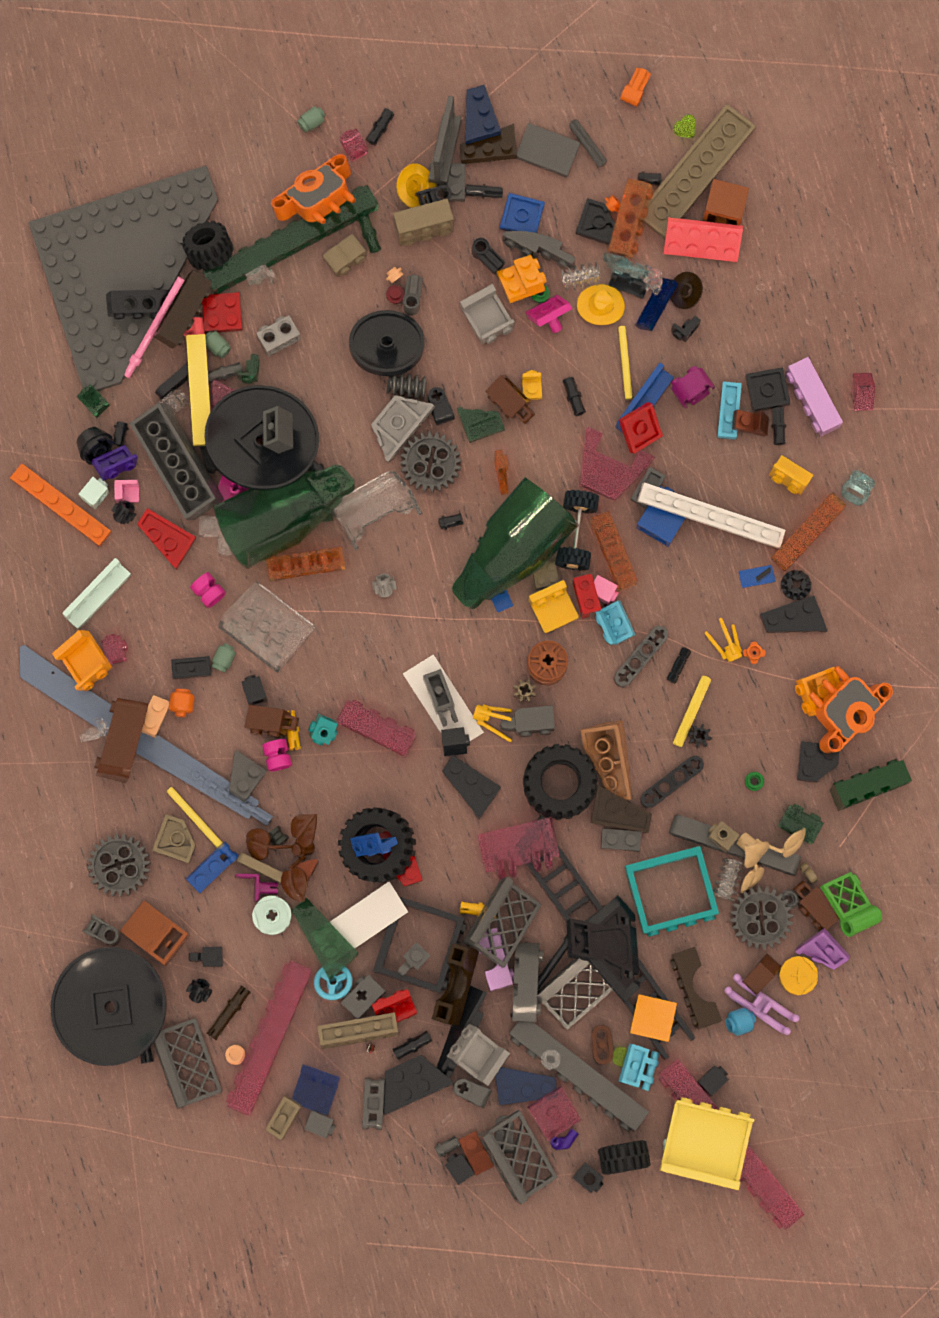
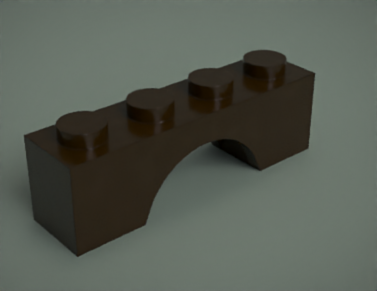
M452 943L447 960L451 970L449 985L443 996L436 1001L432 1020L448 1025H460L479 951L475 948Z
M692 947L673 954L670 964L673 971L677 970L679 976L677 983L680 990L684 989L686 996L683 999L686 1007L692 1011L693 1015L690 1016L693 1026H697L699 1030L721 1022L722 1019L716 1003L701 999L694 991L693 976L701 966L696 948Z

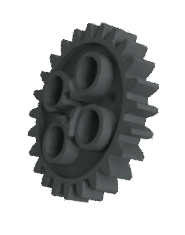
M428 432V437H425L421 433V439L414 436V443L408 441L410 448H403L407 454H401V458L404 461L400 462V466H405L401 469V472L407 473L404 477L405 480L411 479L410 486L416 483V490L423 487V492L425 493L427 488H430L431 493H433L434 488H437L441 492V486L448 489L447 482L454 484L452 477L458 478V474L455 471H461V467L457 464H460L462 459L457 458L460 456V452H454L457 449V445L451 446L452 439L447 442L445 441L446 435L439 438L437 432L432 437L431 432ZM436 447L434 453V463H432L430 476L429 478H426V474L428 471V462L431 458L432 448ZM421 448L429 450L426 455H421L418 451ZM439 452H445L447 454V457L445 459H440L437 457V454ZM417 466H422L425 470L422 473H417L414 469ZM435 470H441L443 472V475L441 477H436L433 475V472Z
M115 834L114 839L108 835L107 842L100 839L102 845H94L97 849L96 852L90 851L93 858H88L87 860L92 865L87 866V869L93 872L88 874V876L95 877L92 884L99 883L98 890L104 887V894L111 891V896L114 897L116 892H118L119 896L122 897L125 891L129 896L130 889L137 892V884L143 887L141 879H148L144 873L150 872L148 868H145L151 864L150 861H145L149 854H143L146 848L144 846L138 848L141 842L138 840L133 843L134 837L132 836L127 840L126 834H123L121 839H119L118 834ZM124 848L130 850V854L126 858L120 856V851ZM104 855L111 856L109 864H102L101 860ZM133 858L135 859V861L132 862V863H127V864L121 865V869H120V870H118V869L115 867V868H112V869L108 870L107 872H102V870L105 869V868H110V867L116 866V865H117V863H116L117 861H120L121 863H125V862H127V861H129V860H131V859H133ZM135 867L136 873L133 876H128L126 874L127 868ZM111 873H116L118 876L114 883L108 882V876Z
M758 886L757 892L750 888L751 894L744 891V899L737 897L740 904H733L737 910L731 911L732 914L736 915L735 918L730 919V921L736 922L732 929L739 930L736 936H743L741 939L742 943L748 940V947L755 943V949H758L760 944H762L764 950H766L767 944L774 948L773 942L776 941L780 945L781 941L779 938L787 939L784 933L791 932L787 927L794 924L789 921V918L794 917V915L788 914L792 907L785 906L789 900L782 901V893L776 896V889L769 893V887H766L764 892L760 886ZM759 901L763 902V915L767 916V919L764 920V936L761 933V921L757 920V917L760 916ZM769 902L776 904V910L773 913L766 911V905ZM751 903L757 907L756 913L752 915L748 914L746 910L747 906ZM772 921L778 924V929L774 933L769 932L767 928L768 924ZM751 923L758 925V932L756 934H751L748 931V926Z

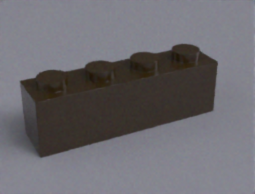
M191 271L153 337L172 349L177 345L180 346L186 337L184 336L186 329L189 330L194 323V320H192L195 313L198 314L203 307L201 304L203 298L206 299L212 290L210 288L212 282L196 271Z

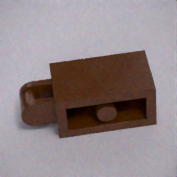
M500 375L485 391L489 395L488 399L493 404H498L502 408L500 411L507 418L518 417L524 424H527L535 415L528 407L531 401L506 375ZM523 410L527 412L524 416L521 414Z
M249 705L244 727L249 729L250 733L261 736L262 733H268L270 737L279 738V735L287 736V731L296 732L299 718L291 716V713L284 709Z
M802 880L793 889L801 899L798 902L800 906L798 908L805 917L809 916L813 920L812 925L818 931L824 928L828 930L839 920L830 902L817 886L812 890ZM804 889L809 892L805 897L801 893Z

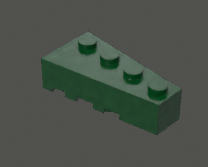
M893 759L886 763L887 766L881 768L875 766L869 769L868 773L862 774L860 772L851 776L849 780L844 781L842 779L833 783L830 793L837 810H843L912 782L904 760L897 761V759Z

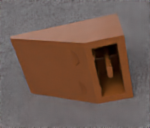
M145 900L120 930L121 933L165 967L190 937L187 932Z

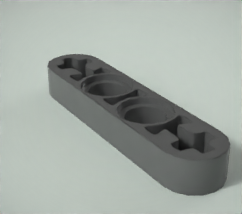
M656 626L620 667L614 676L617 686L627 687L666 642L668 631L665 627ZM662 631L664 638H659L654 644L652 641L656 637L655 632L659 633ZM646 644L650 645L653 651L651 654H644L642 647ZM632 659L640 661L641 665L638 669L631 668L630 661ZM627 667L634 675L632 676L629 673L626 678L627 682L623 681L621 683L619 682L620 677L618 675L623 676L627 672L624 668Z

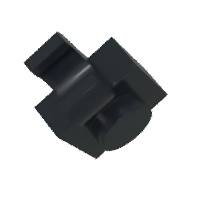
M203 947V953H189V962L203 961V967H223L222 947Z

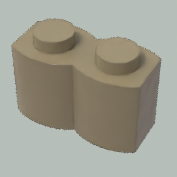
M351 234L323 255V260L338 277L346 275L354 264H361L366 259L365 256L367 254L359 241Z

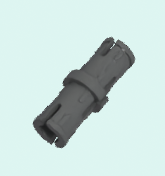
M240 362L225 367L222 365L218 369L208 371V384L219 380L225 381L229 377L243 374Z

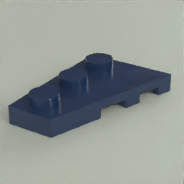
M485 85L467 89L466 145L501 135V129Z
M503 1067L495 1075L499 1105L558 1097L555 1077Z

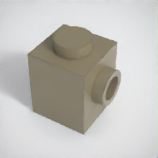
M722 821L719 824L714 823L708 831L711 834L708 839L724 852H727L740 836Z

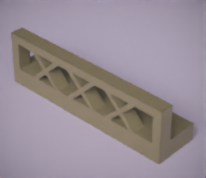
M395 1013L317 1026L321 1049L399 1036Z

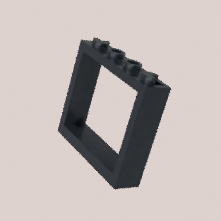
M399 897L405 906L457 922L437 985L407 975L403 977L398 972L383 968L399 919L387 927L373 972L440 994L441 990H446L449 979H446L447 971L451 972L450 966L447 963L452 943L461 944L458 938L460 934H464L467 924L463 923V917Z

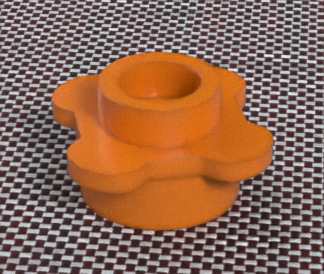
M614 195L609 198L605 197L607 201L605 204L611 212L619 213V208L622 207L620 201Z
M751 642L750 646L743 650V656L748 657L751 664H757L758 660L766 654L765 650L757 642Z

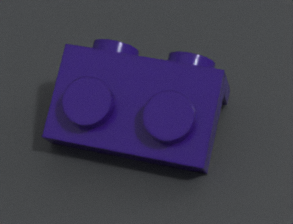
M123 445L92 459V465L104 481L117 477L119 473L134 469L138 457L136 454L132 455L126 445Z

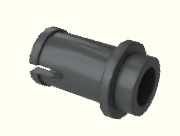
M454 1135L440 1144L438 1142L434 1148L439 1157H446L445 1154L461 1146Z

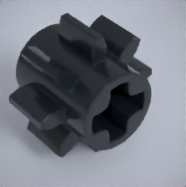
M126 500L119 501L118 504L115 503L111 510L114 512V520L120 524H128L136 516L134 505Z
M704 724L700 728L694 725V733H688L692 737L689 743L694 742L697 749L701 744L707 747L706 740H712V737L708 736L710 729L705 730ZM697 732L699 734H704V737L702 738L703 740H701V738H696Z
M193 979L186 992L190 993L189 998L191 1001L201 1003L202 1001H207L212 990L209 989L210 985L206 980L197 979L195 981Z

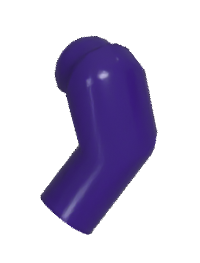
M570 1129L566 1137H553L550 1144L556 1150L569 1149L579 1133Z

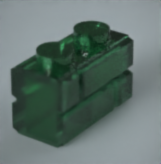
M797 804L789 805L777 827L790 834L803 830L804 827L806 830L804 841L812 845L824 824L820 821L821 817L813 813L808 815L803 812L804 808Z

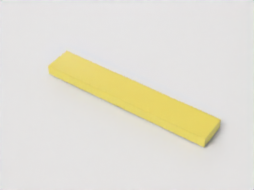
M205 334L186 335L193 447L205 446V426L210 414Z

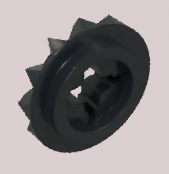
M792 570L783 576L781 589L789 599L801 600L809 594L812 582L809 576L802 570ZM792 580H795L796 582L802 580L801 584L799 585L800 589H798L797 587L790 589L793 585Z

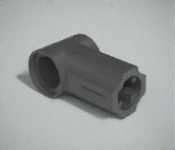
M418 275L407 276L403 310L408 315H415L420 310L423 278ZM414 302L416 303V305L410 307L407 305V303Z

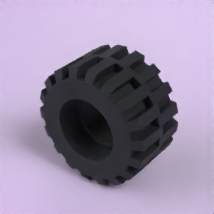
M205 221L202 224H197V226L190 228V231H187L182 239V247L192 267L197 270H212L215 267L222 266L232 256L234 249L225 226L215 221Z
M644 1140L605 1146L598 1149L602 1174L605 1175L648 1168L651 1165L647 1141Z

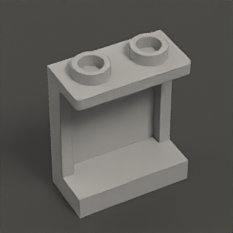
M493 284L460 301V309L482 345L485 343L490 344L497 339V336L501 334L507 335L513 331L515 321L510 318L498 298Z
M468 1024L462 1031L458 1041L451 1047L447 1057L477 1081L488 1086L510 1053L480 1032L479 1028Z

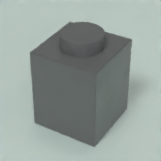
M311 1111L304 1129L327 1139L328 1135H333L336 1125L333 1124V1119Z

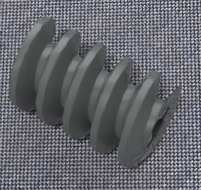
M404 373L400 374L399 377L397 375L389 376L386 394H389L392 389L393 394L396 395L400 390L401 396H404L407 392L408 397L411 398L413 393H415V398L419 399L422 394L424 400L427 385L426 376L421 381H419V375H416L413 380L410 373L407 378H404Z

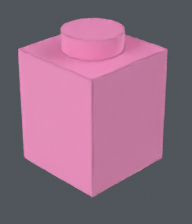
M597 575L594 584L599 601L608 606L610 601L614 602L619 594L616 591L618 585Z

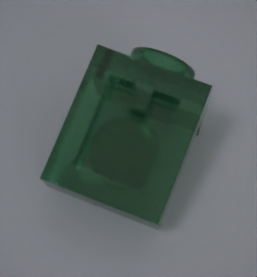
M251 354L250 360H247L246 371L249 372H238L237 376L239 380H242L241 382L251 384L253 381L258 382L259 355Z

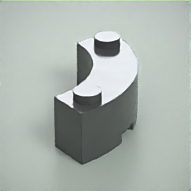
M519 942L516 947L514 984L518 985V987H514L513 1021L536 1022L537 1015H541V1003H537L539 962H543V950H539L540 943Z

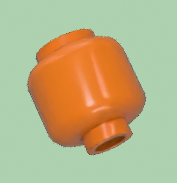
M175 689V692L170 694L169 710L175 713V717L184 718L186 714L193 712L195 696L191 694V690Z

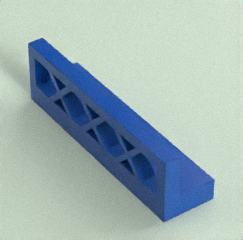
M662 363L658 364L620 418L647 402L652 403L653 407L674 379L672 375L663 370L664 365ZM618 420L616 424V429L623 433Z

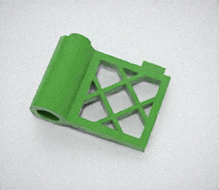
M852 872L820 887L841 921L842 932L848 937L854 936L882 921L881 910L871 905L860 887L861 882L856 874L853 875ZM844 880H849L852 885L851 889L843 886ZM829 887L838 889L837 896L831 893ZM842 891L850 894L849 901L841 898ZM854 896L860 898L863 905L860 906L853 903ZM840 903L848 906V912L843 913Z

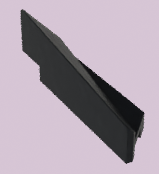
M471 985L460 1025H451L437 1064V1068L449 1079L457 1066L456 1063L447 1057L451 1047L458 1041L462 1031L468 1024L478 1028L484 1017V1014L479 1012L478 1009L487 993Z

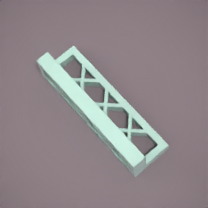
M115 558L62 614L79 630L127 581L131 573Z

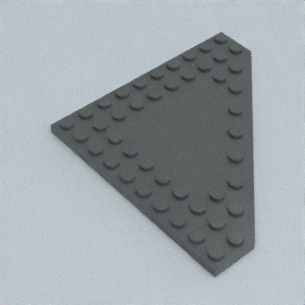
M207 166L28 222L85 395L119 385L123 382L126 369L130 363L129 359L132 354L136 353L154 320L150 316H144L142 319H132V316H125V319L121 320L108 317L106 294L110 291L171 290L187 260L182 247V239L185 233L190 231V228L197 226V224L208 221L210 214L218 203ZM124 301V306L127 309H131V304ZM143 301L144 308L149 309V303Z

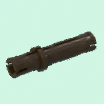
M241 985L233 998L227 1001V1006L206 1034L217 1040L235 1013L241 1010V1005L251 992Z

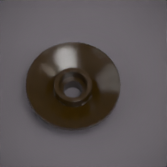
M682 272L678 274L670 285L669 295L672 303L681 309L694 307L701 299L703 284L695 273Z

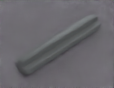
M577 119L569 123L570 129L598 167L604 166L607 163V159Z

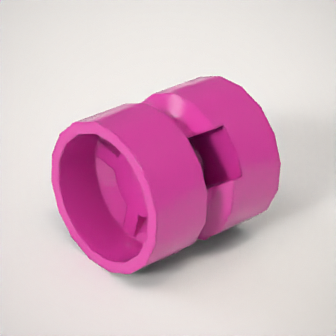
M209 572L201 575L190 586V589L196 596H201V602L207 608L217 604L226 594V591L220 584H215L216 580Z
M286 739L273 740L262 745L264 755L268 757L266 764L269 772L293 766L290 755L286 753L289 750Z

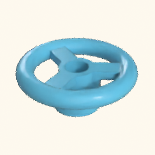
M339 963L324 965L317 971L314 978L316 992L327 1000H337L344 997L352 986L351 972L347 967ZM330 969H339L343 973L338 976H330L325 972ZM320 978L326 980L329 990L328 994L321 989ZM345 979H347L346 986H345V988L342 990V988H343V983H342V981L345 980Z

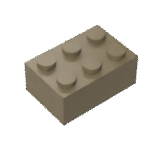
M448 198L393 213V224L399 246H410L416 241H429L435 236L440 235L444 237L453 232L454 219Z

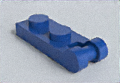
M223 842L186 878L199 893L238 858L239 855L229 848L230 845L227 842ZM224 853L227 857L222 861L219 856Z

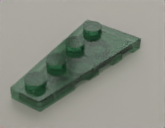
M307 898L292 910L329 980L359 955L354 947Z

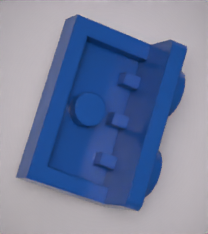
M378 833L355 836L350 839L356 857L368 855L369 857L378 853L385 854L392 851L391 847L398 844L396 837L380 839Z

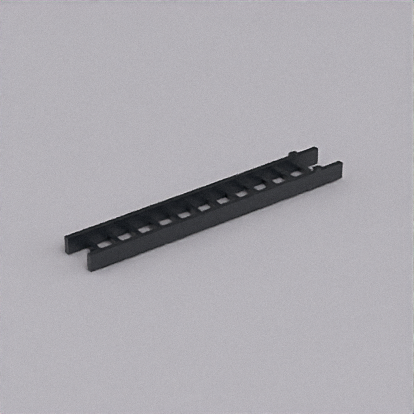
M548 830L543 833V836L552 849L531 863L522 849L517 851L521 860L565 921L570 919V913L589 900L598 912L603 908ZM556 853L563 862V865L545 878H542L535 867ZM565 869H568L575 880L556 894H553L546 883ZM578 884L586 896L565 910L557 899ZM596 912L594 915H592L591 917H589V918H588L587 920H585V921L588 922V921H589L593 916H595L598 912ZM638 958L639 970L643 976L637 979V981H640L641 984L647 980L655 991L648 997L655 998L658 996L661 1000L669 1001ZM628 999L623 1003L632 1016H634L636 1005L633 1006ZM675 1010L674 1019L678 1024L672 1027L670 1037L676 1034V1030L681 1028L691 1042L695 1039V1036ZM649 1038L664 1060L669 1058L660 1044L661 1040Z

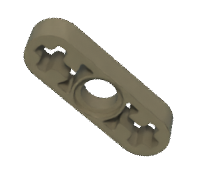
M240 852L236 862L281 884L282 872Z

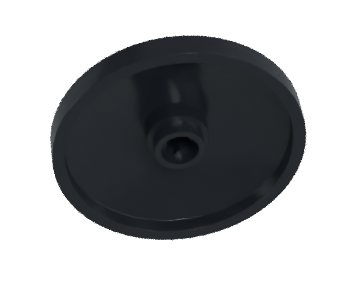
M376 311L362 317L352 328L349 337V349L353 360L363 370L378 376L403 374L412 369L420 361L424 353L425 339L421 327L413 318L397 311Z

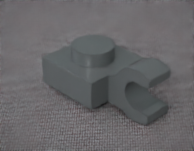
M416 942L403 956L406 962L398 969V972L404 977L412 967L418 970L431 955Z

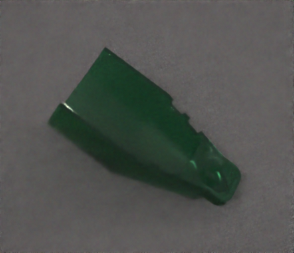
M333 465L324 470L306 473L296 482L280 489L268 491L248 489L214 505L213 508L217 523L229 549L237 561L244 568L249 569L298 546L342 503L344 496L355 490V482L343 466Z
M525 477L485 525L487 529L483 537H479L477 541L479 545L475 553H471L461 575L452 586L453 594L469 609L477 608L484 600H491L541 570L576 530L579 524L554 498Z

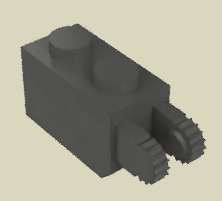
M439 669L423 675L425 686L442 726H447L446 718L443 715V712L450 711L454 723L459 722L442 670Z
M553 705L520 708L516 710L514 717H510L511 721L501 720L500 729L503 731H516V735L520 734V737H530L532 733L550 735L551 731L555 730Z

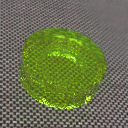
M618 1047L613 1051L612 1061L615 1065L623 1067L627 1048Z

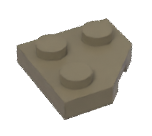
M166 814L152 851L190 864L196 845L184 820Z

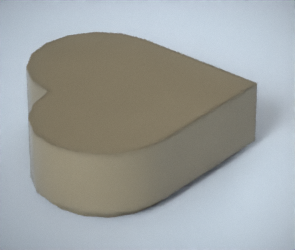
M806 862L799 865L800 870L811 885L818 881L817 876Z

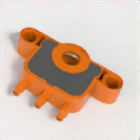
M338 154L315 170H308L299 174L294 181V185L272 200L271 205L276 218L280 221H285L297 213L307 222L318 221L324 224L326 222L324 217L332 211L337 214L340 213L341 209L339 206L347 200L354 203L356 199L350 193L345 181L351 175V168L347 157L343 154ZM309 178L316 179L314 181H309L303 185L304 181Z
M836 666L834 671L841 681L834 687L827 679L822 680L824 688L829 692L822 700L814 692L809 694V697L817 706L815 711L816 717L828 730L819 742L821 751L824 753L839 752L856 734L865 733L870 730L874 724L875 714L893 695V688L890 684H874L869 688L863 680L858 677L850 678L843 669ZM880 688H881L882 691H883L882 696H881L880 693H879V689H880ZM855 712L859 716L858 723H855L853 718ZM830 740L833 742L832 748L829 745Z

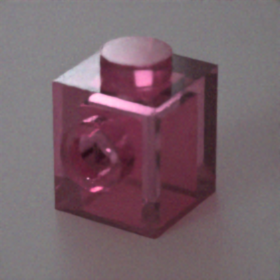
M111 634L105 636L104 640H101L104 654L111 665L127 661L125 651H128L126 640L121 639L120 635Z

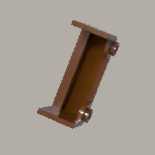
M122 698L112 701L109 711L113 713L102 756L96 759L94 767L98 769L96 776L122 783L127 782L146 717L148 703Z

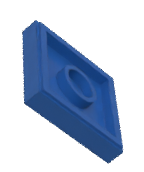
M509 193L499 229L537 233L545 202Z

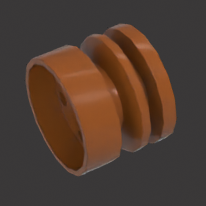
M554 641L537 643L528 655L527 670L529 676L536 683L548 686L558 683L564 677L568 666L566 650ZM545 658H549L551 661L550 665L544 662Z

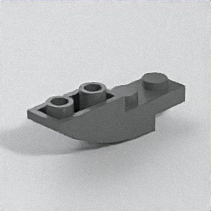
M508 231L503 234L502 241L509 248L520 250L524 256L531 255L533 258H536L539 252L543 258L547 260L552 259L561 268H568L570 270L575 264L576 258L562 251L563 243L554 238L527 231Z

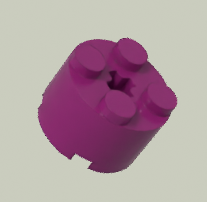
M696 366L691 367L684 377H677L671 382L673 385L671 390L683 408H688L686 404L689 403L695 405L710 394L708 391L710 388L715 389L714 384L703 368H697Z

